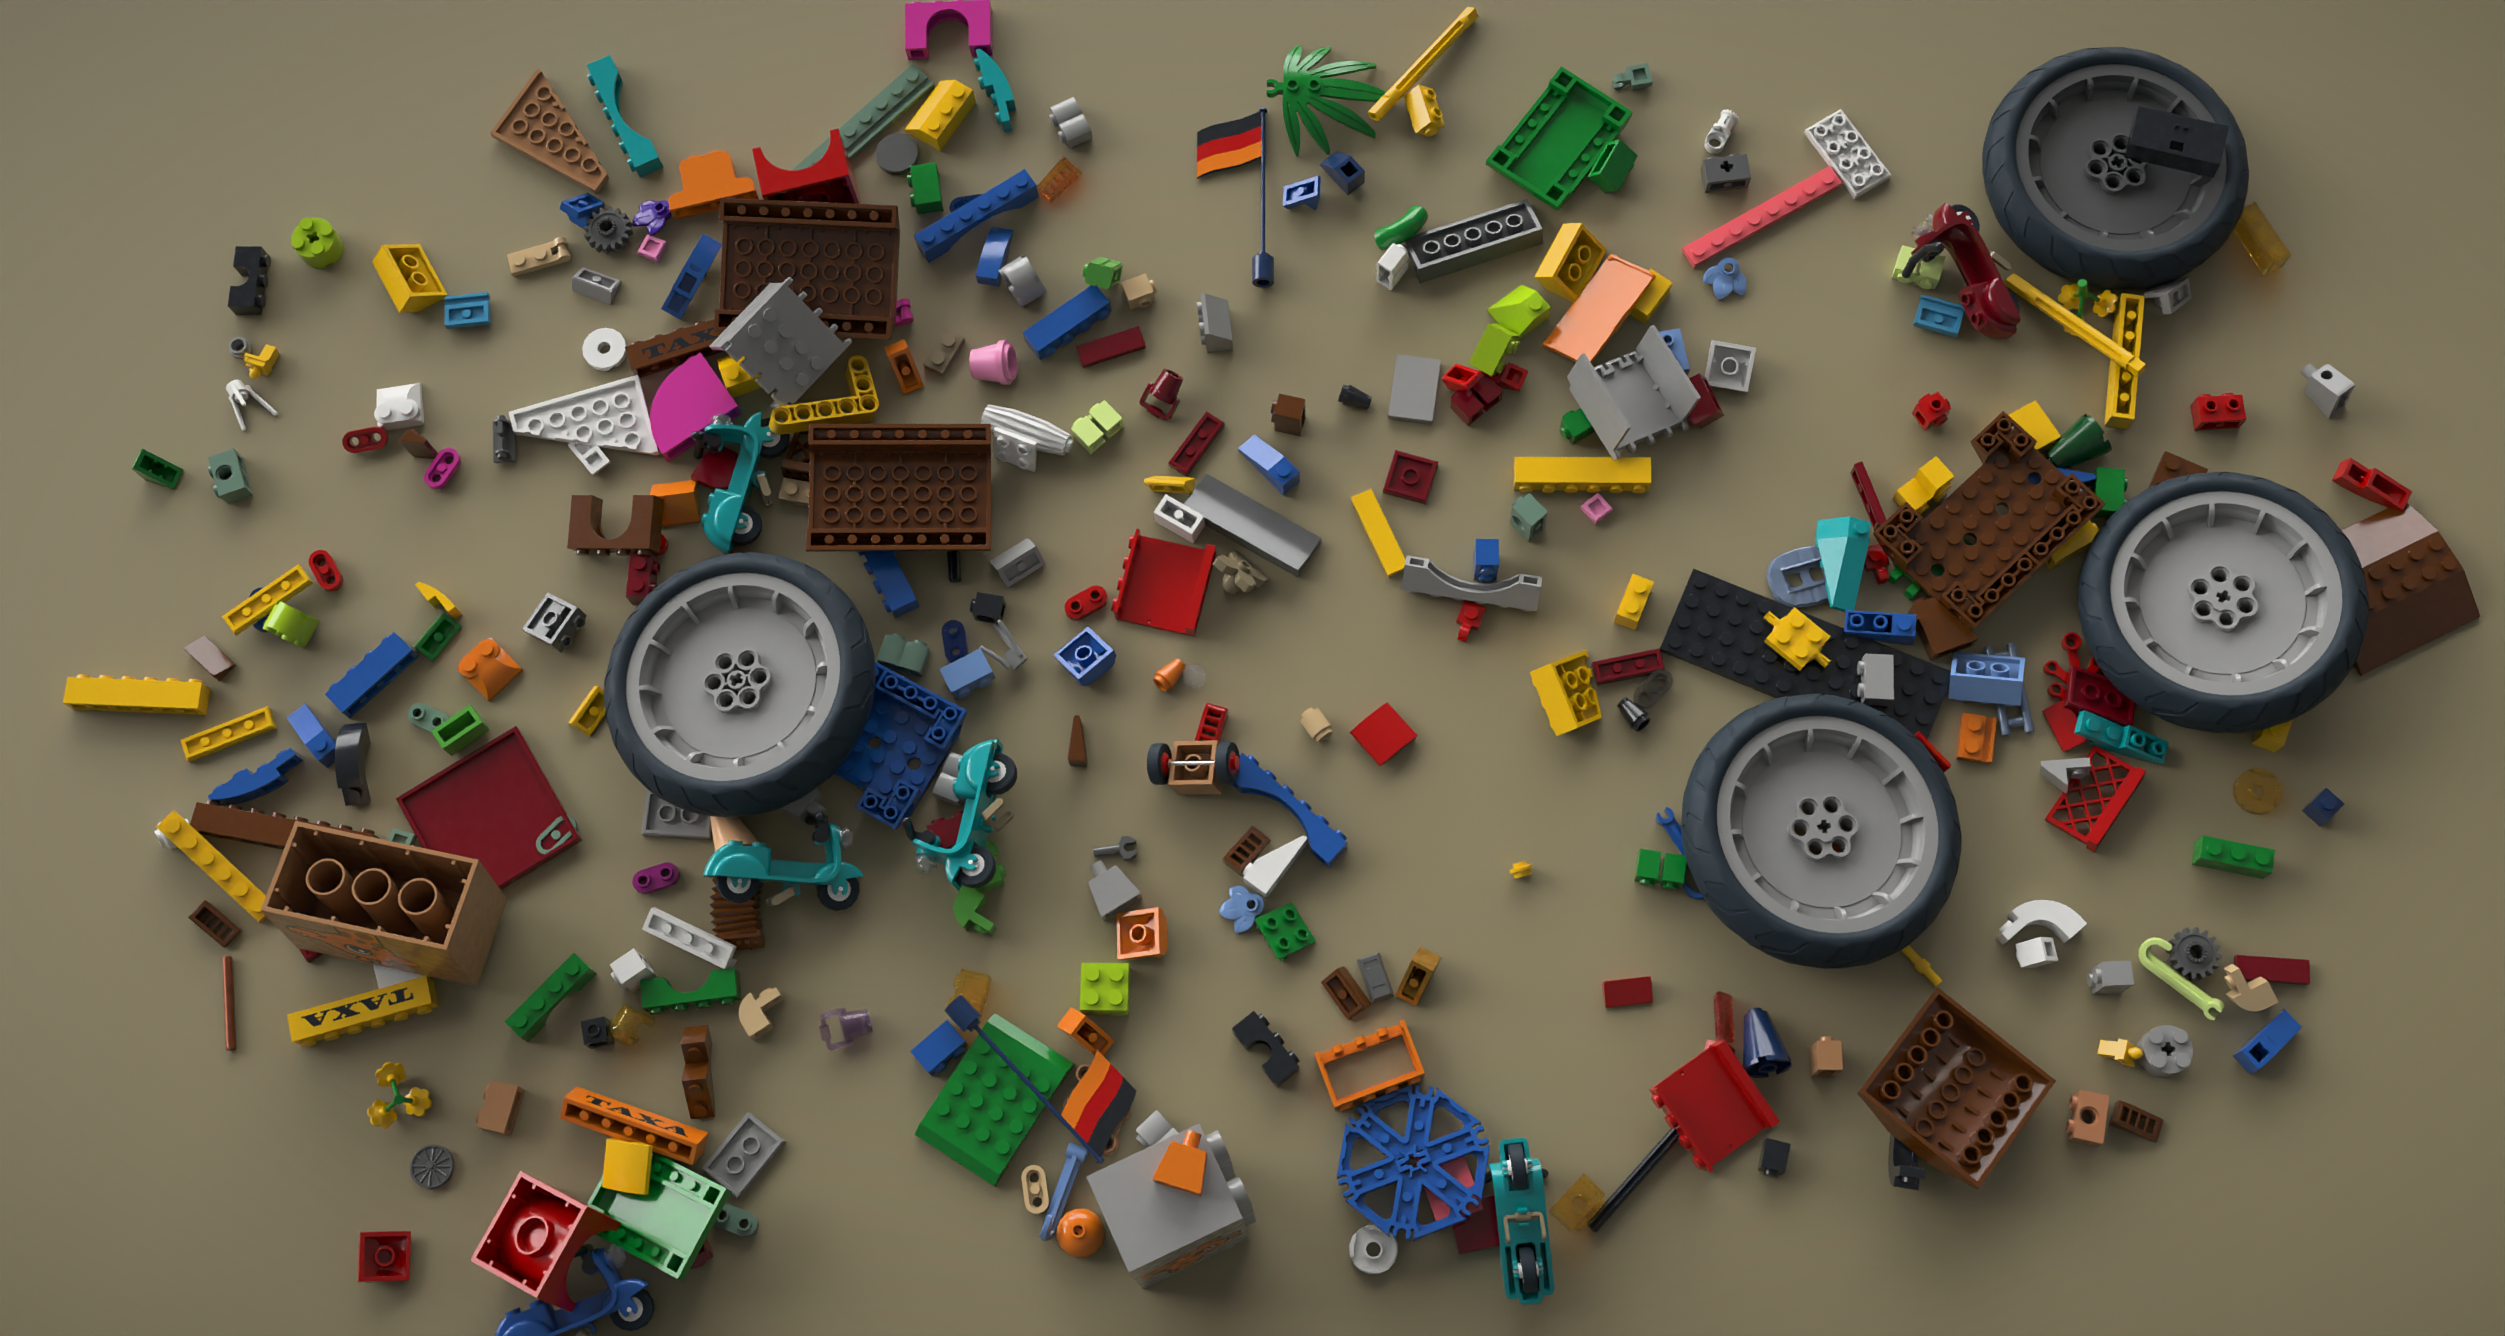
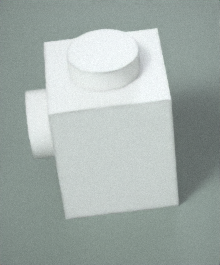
M2038 937L2015 944L2017 949L2016 957L2021 968H2036L2058 961L2053 938Z

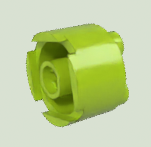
M306 217L300 221V224L293 231L291 245L310 267L317 269L326 268V265L334 264L341 258L344 250L342 240L328 221L321 218Z
M277 600L264 623L263 629L304 649L320 621Z

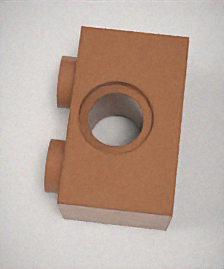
M2079 1090L2074 1095H2071L2069 1100V1110H2072L2071 1119L2067 1120L2065 1132L2068 1134V1141L2094 1147L2103 1144L2110 1096ZM2082 1112H2086L2090 1115V1124H2087L2082 1120Z

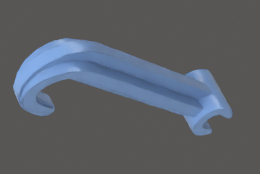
M1071 1142L1067 1147L1065 1154L1067 1160L1039 1235L1043 1241L1051 1240L1056 1232L1080 1165L1087 1158L1089 1151L1085 1147Z

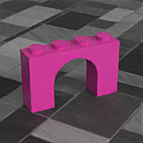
M955 0L949 2L934 1L905 4V51L908 60L929 59V37L931 31L936 25L947 20L959 21L968 27L969 48L972 57L977 56L976 49H981L987 55L993 56L992 7L990 0Z

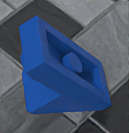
M1315 176L1284 186L1283 207L1291 209L1306 204L1316 210L1320 198L1321 177Z
M586 193L562 201L560 210L567 214L571 222L584 229V226H589L586 219L594 218L592 212L599 214L600 208L603 209L605 203Z

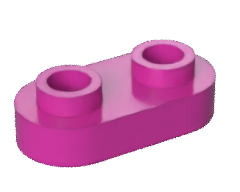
M452 448L441 450L426 470L424 481L431 489L440 490L444 488L459 468L461 457L456 450ZM450 459H453L451 464H447ZM437 477H441L438 482H435Z

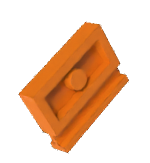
M1963 712L1960 720L1956 759L1977 763L1984 762L1990 765L1993 758L1997 718H1988L1982 715Z

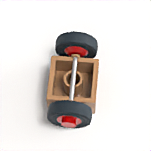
M1217 740L1174 741L1171 753L1167 744L1155 743L1150 746L1147 755L1148 776L1152 784L1165 785L1168 783L1178 795L1221 794L1223 784H1233L1238 779L1240 772L1239 750L1234 742L1219 743Z

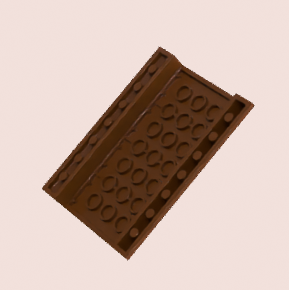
M720 198L719 220L723 222L720 301L719 309H715L714 332H723L770 283H783L788 277H791L793 281L788 287L797 296L804 291L807 296L802 301L813 312L819 307L823 310L818 318L828 328L836 324L838 329L834 334L838 338L891 340L897 310L900 248L898 206Z
M809 424L810 472L806 552L991 551V424Z

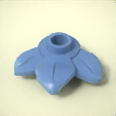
M1730 257L1722 259L1718 266L1710 267L1703 277V283L1713 284L1715 297L1719 301L1727 297L1732 290L1736 294L1743 296L1747 287L1746 277L1739 272L1738 262ZM1725 265H1731L1733 270L1727 272L1724 267Z
M1234 886L1229 888L1231 899L1222 904L1219 914L1224 918L1234 920L1235 932L1242 933L1253 927L1256 916H1259L1264 910L1265 902L1260 895L1250 893L1246 887ZM1251 901H1255L1256 903L1253 909L1249 908V903Z

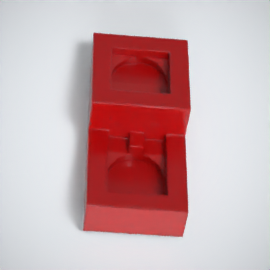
M1508 362L1500 374L1488 376L1500 387L1520 391L1529 371Z

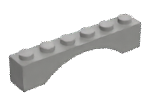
M1407 555L1401 590H1406L1413 594L1419 592L1426 593L1433 597H1451L1457 601L1469 600L1477 604H1494L1501 608H1519L1521 611L1530 612L1537 611L1542 577L1518 574L1510 579L1499 582L1473 583L1447 574L1430 559Z

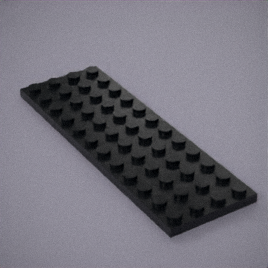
M1693 568L1660 647L1661 652L1774 698L1807 694H1827L1860 703L1861 697L1857 695L1858 684L1861 683V675L1857 674L1858 661H1861L1865 654L1893 655V702L1890 706H1867L1889 715L1913 735L1919 731L1928 740L1950 683V670L1872 639L1844 633V628L1800 611L1831 636L1821 650V653L1831 662L1824 668L1816 660H1813L1799 671L1764 642L1774 628L1773 625L1763 619L1764 616L1771 611L1772 614L1781 619L1791 612L1792 607Z

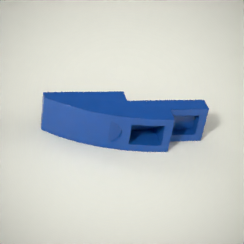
M702 234L671 288L661 310L679 320L682 319L722 247L721 243Z
M292 748L283 750L277 754L274 760L261 765L255 773L247 768L238 771L227 783L217 786L208 795V798L221 805L243 803L264 796L289 782L284 774L301 763L303 759Z

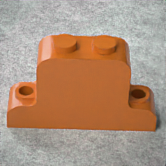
M715 150L705 155H693L681 161L679 169L683 190L672 194L669 197L668 203L674 219L677 220L720 210V198L759 199L752 179L748 177L737 178L735 166L729 153Z

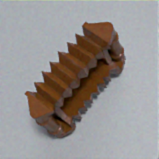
M713 878V879H712V881H713L715 884H716V879H717V878ZM760 882L759 888L764 886V882ZM716 884L715 887L711 888L716 894L710 896L714 901L710 906L714 910L709 913L715 918L711 921L715 926L712 929L716 934L714 936L737 946L736 950L764 948L765 935L759 930L763 926L760 923L762 920L758 917L760 913L757 910L761 907L758 904V901L761 900L758 895L762 894V892L758 888L757 893L750 900L743 903H733L720 895Z

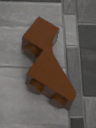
M709 1026L684 1027L681 1041L685 1060L682 1085L690 1118L715 1117L711 1072L712 1040Z

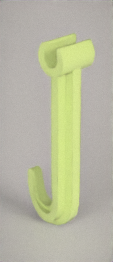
M2155 937L2144 941L2139 948L2138 956L2140 962L2148 970L2202 1009L2208 1019L2215 1020L2218 1013L2212 1010V1008L2222 1012L2224 1008L2223 1002L2208 996L2156 957L2150 950L2152 945H2158L2170 951L2172 945L2161 938Z

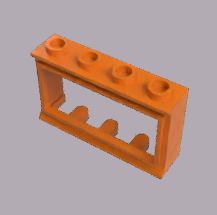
M1404 1019L1399 1021V1024L1388 1029L1386 1027L1377 1030V1033L1366 1037L1364 1035L1359 1036L1353 1042L1345 1045H1335L1332 1047V1050L1319 1054V1051L1314 1053L1334 1110L1340 1109L1341 1112L1352 1109L1356 1102L1363 1101V1103L1376 1099L1377 1094L1385 1092L1387 1095L1397 1091L1401 1085H1416L1422 1082L1421 1078L1425 1076ZM1396 1037H1403L1415 1071L1337 1100L1324 1064Z

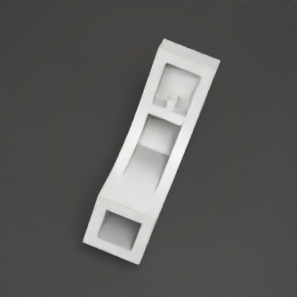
M2034 900L2016 907L2007 915L2010 920L1999 928L2002 933L1997 937V940L2004 945L2022 928L2028 925H2042L2054 932L2065 943L2087 923L2074 910L2064 904L2050 900Z

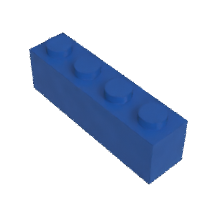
M1091 285L1023 331L1025 342L1039 360H1042L1044 357H1050L1060 346L1069 344L1076 335L1088 331L1092 324L1107 318L1111 312L1110 302L1097 285Z
M858 551L860 556L865 555L867 562L863 564L868 574H874L876 578L873 584L878 594L882 592L884 594L885 600L882 603L887 613L892 612L894 617L897 618L920 607L893 551Z
M393 632L391 635L386 636L376 649L369 651L357 666L351 667L339 682L333 683L325 695L350 719L419 656L401 637Z

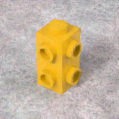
M1417 85L1403 96L1415 133L1430 137L1437 134L1438 130L1445 126L1433 88Z

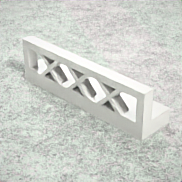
M655 907L650 909L642 930L723 969L735 966L737 960L732 957L737 946Z

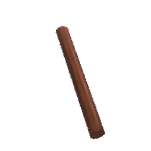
M225 956L222 957L226 1050L231 1051L236 1050L232 957Z

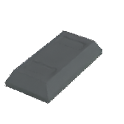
M1377 952L1357 959L1372 1004L1395 997L1380 953Z

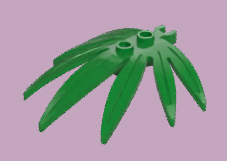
M1301 45L1291 49L1284 62L1283 82L1268 79L1267 87H1274L1275 89L1267 90V97L1274 98L1278 95H1283V118L1295 156H1299L1300 125L1296 112H1298L1300 119L1314 141L1327 155L1330 154V147L1324 129L1307 104L1355 131L1372 138L1376 137L1372 127L1355 112L1337 102L1323 98L1378 102L1386 93L1379 88L1348 79L1326 78L1375 69V63L1341 61L1330 63L1308 72L1331 51V47L1327 46L1313 51L1300 64L1302 56Z

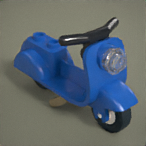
M589 1243L583 1244L574 1258L581 1256L583 1260L582 1271L584 1273L594 1275L599 1272L607 1284V1289L599 1294L576 1302L577 1305L572 1313L562 1308L554 1311L552 1304L540 1299L529 1303L530 1309L521 1312L519 1307L506 1312L507 1318L501 1320L495 1336H555L577 1326L576 1336H592L597 1333V1328L590 1321L610 1314L613 1323L620 1329L627 1331L639 1330L647 1325L653 1317L654 1301L650 1293L644 1289L651 1283L640 1278L623 1280L617 1269L623 1266L622 1261L626 1260L621 1246L617 1247L616 1244H612L608 1249L605 1247L594 1249Z

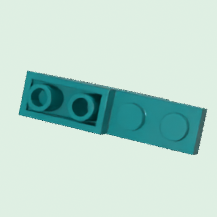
M976 49L978 58L974 59L976 71H981L982 74L981 77H978L981 90L985 89L987 97H992L993 106H998L999 112H995L998 125H1003L1004 132L1012 131L1008 112L1016 110V106L1008 81L991 57L981 49Z
M2084 710L2079 712L2074 734L2089 739V744L2096 745L2099 748L2157 764H2164L2169 742L2130 725L2123 727Z

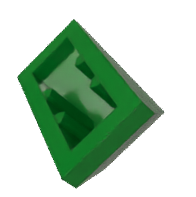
M145 449L140 450L131 468L144 480L170 489L175 488L184 470Z

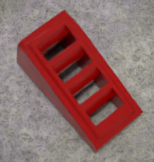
M1455 364L1441 379L1449 390H1470L1484 374L1480 371Z
M1206 703L1194 741L1202 739L1206 741L1217 740L1219 742L1229 714L1228 709ZM1212 713L1221 717L1219 719L1213 716H1209V714ZM1208 721L1214 724H1218V727H1212L1206 725V723ZM1203 731L1214 733L1215 737L1203 734Z

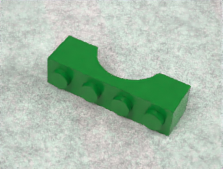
M573 953L504 1022L521 1039L529 1042L546 1025V1020L552 1010L567 996L580 991L597 973L582 958Z
M735 968L711 971L706 983L698 990L689 993L674 990L670 982L664 977L640 980L642 1009L650 1012V1015L663 1014L664 1010L673 1009L674 1012H682L692 1006H697L699 1009L710 1008L711 1004L714 1003L733 1005L736 1000H741L740 974Z

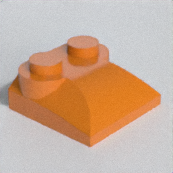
M492 638L481 641L460 661L457 668L489 702L523 671Z
M1156 907L1116 913L1118 960L1148 957L1157 959L1165 955L1168 949L1167 919L1162 908Z

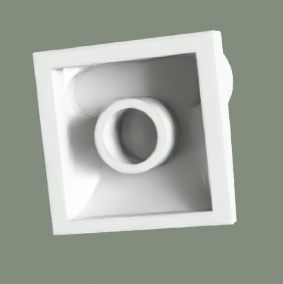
M1711 340L1705 377L1709 385L1748 392L1756 348Z
M415 383L377 389V408L375 409L374 416L378 426L383 427L387 431L425 425L422 384Z

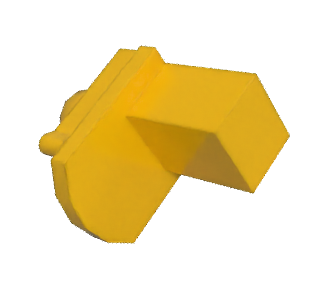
M266 344L259 357L245 353L243 359L246 362L245 366L250 368L249 376L251 379L256 380L261 374L269 376L273 365L280 355L276 347Z
M2119 1038L2118 1042L2100 1040L2097 1054L2103 1058L2115 1059L2125 1067H2134L2133 1060L2140 1059L2143 1052L2138 1046Z

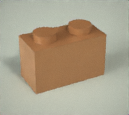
M1829 1036L1820 1037V1040H1817L1809 1048L1810 1077H1836L1843 1070L1842 1041H1835L1834 1037Z
M490 1080V1084L486 1086L483 1093V1107L479 1109L476 1116L477 1127L485 1131L511 1136L524 1089L516 1085Z

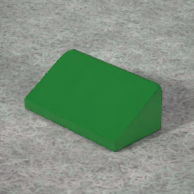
M441 612L414 644L413 648L433 662L462 626L446 613Z

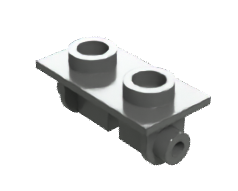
M498 415L497 419L493 421L494 463L516 461V435L513 432L511 420H507L504 415Z

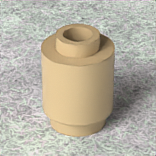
M1311 707L1302 713L1301 716L1303 718L1300 722L1313 740L1316 739L1320 743L1332 735V726L1319 708L1313 709Z

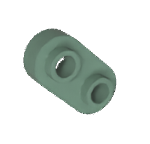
M423 703L412 705L407 713L408 720L414 726L433 734L431 731L438 727L435 726L436 721L441 720L442 724L450 718L445 713ZM418 711H422L419 717L415 716Z
M562 816L558 817L537 838L536 848L540 853L545 855L572 836L569 831L551 849L545 850L542 848V840L564 820ZM568 816L573 827L578 832V823L571 816ZM555 830L551 836L553 839L558 840L561 837V833Z
M726 1203L721 1212H726V1218L720 1220L718 1216L714 1223L715 1226L742 1237L753 1236L759 1227V1221L755 1215ZM743 1220H748L749 1225L747 1228L741 1227Z

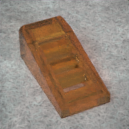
M1063 156L1037 185V190L1052 203L1078 179L1082 172ZM1065 168L1070 171L1069 175L1063 171ZM1061 174L1065 179L1061 181L1057 175ZM1053 179L1059 184L1057 188L1051 183ZM1046 186H1048V187H1050L1054 192H1053L1052 194H1050V193H1049L1048 191H1046L1044 188H1045Z

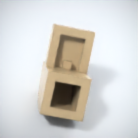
M2231 964L2224 968L2227 974L2224 979L2232 990L2226 993V995L2239 1007L2248 1011H2261L2278 1003L2266 979L2260 976L2247 983L2240 969L2235 965Z
M776 987L764 990L759 994L760 997L758 999L750 992L740 1004V1022L748 1036L754 1041L774 1028L765 1012L785 999Z

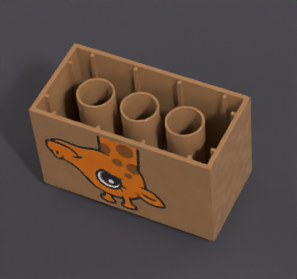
M295 821L261 911L297 948L477 987L508 899L477 859Z

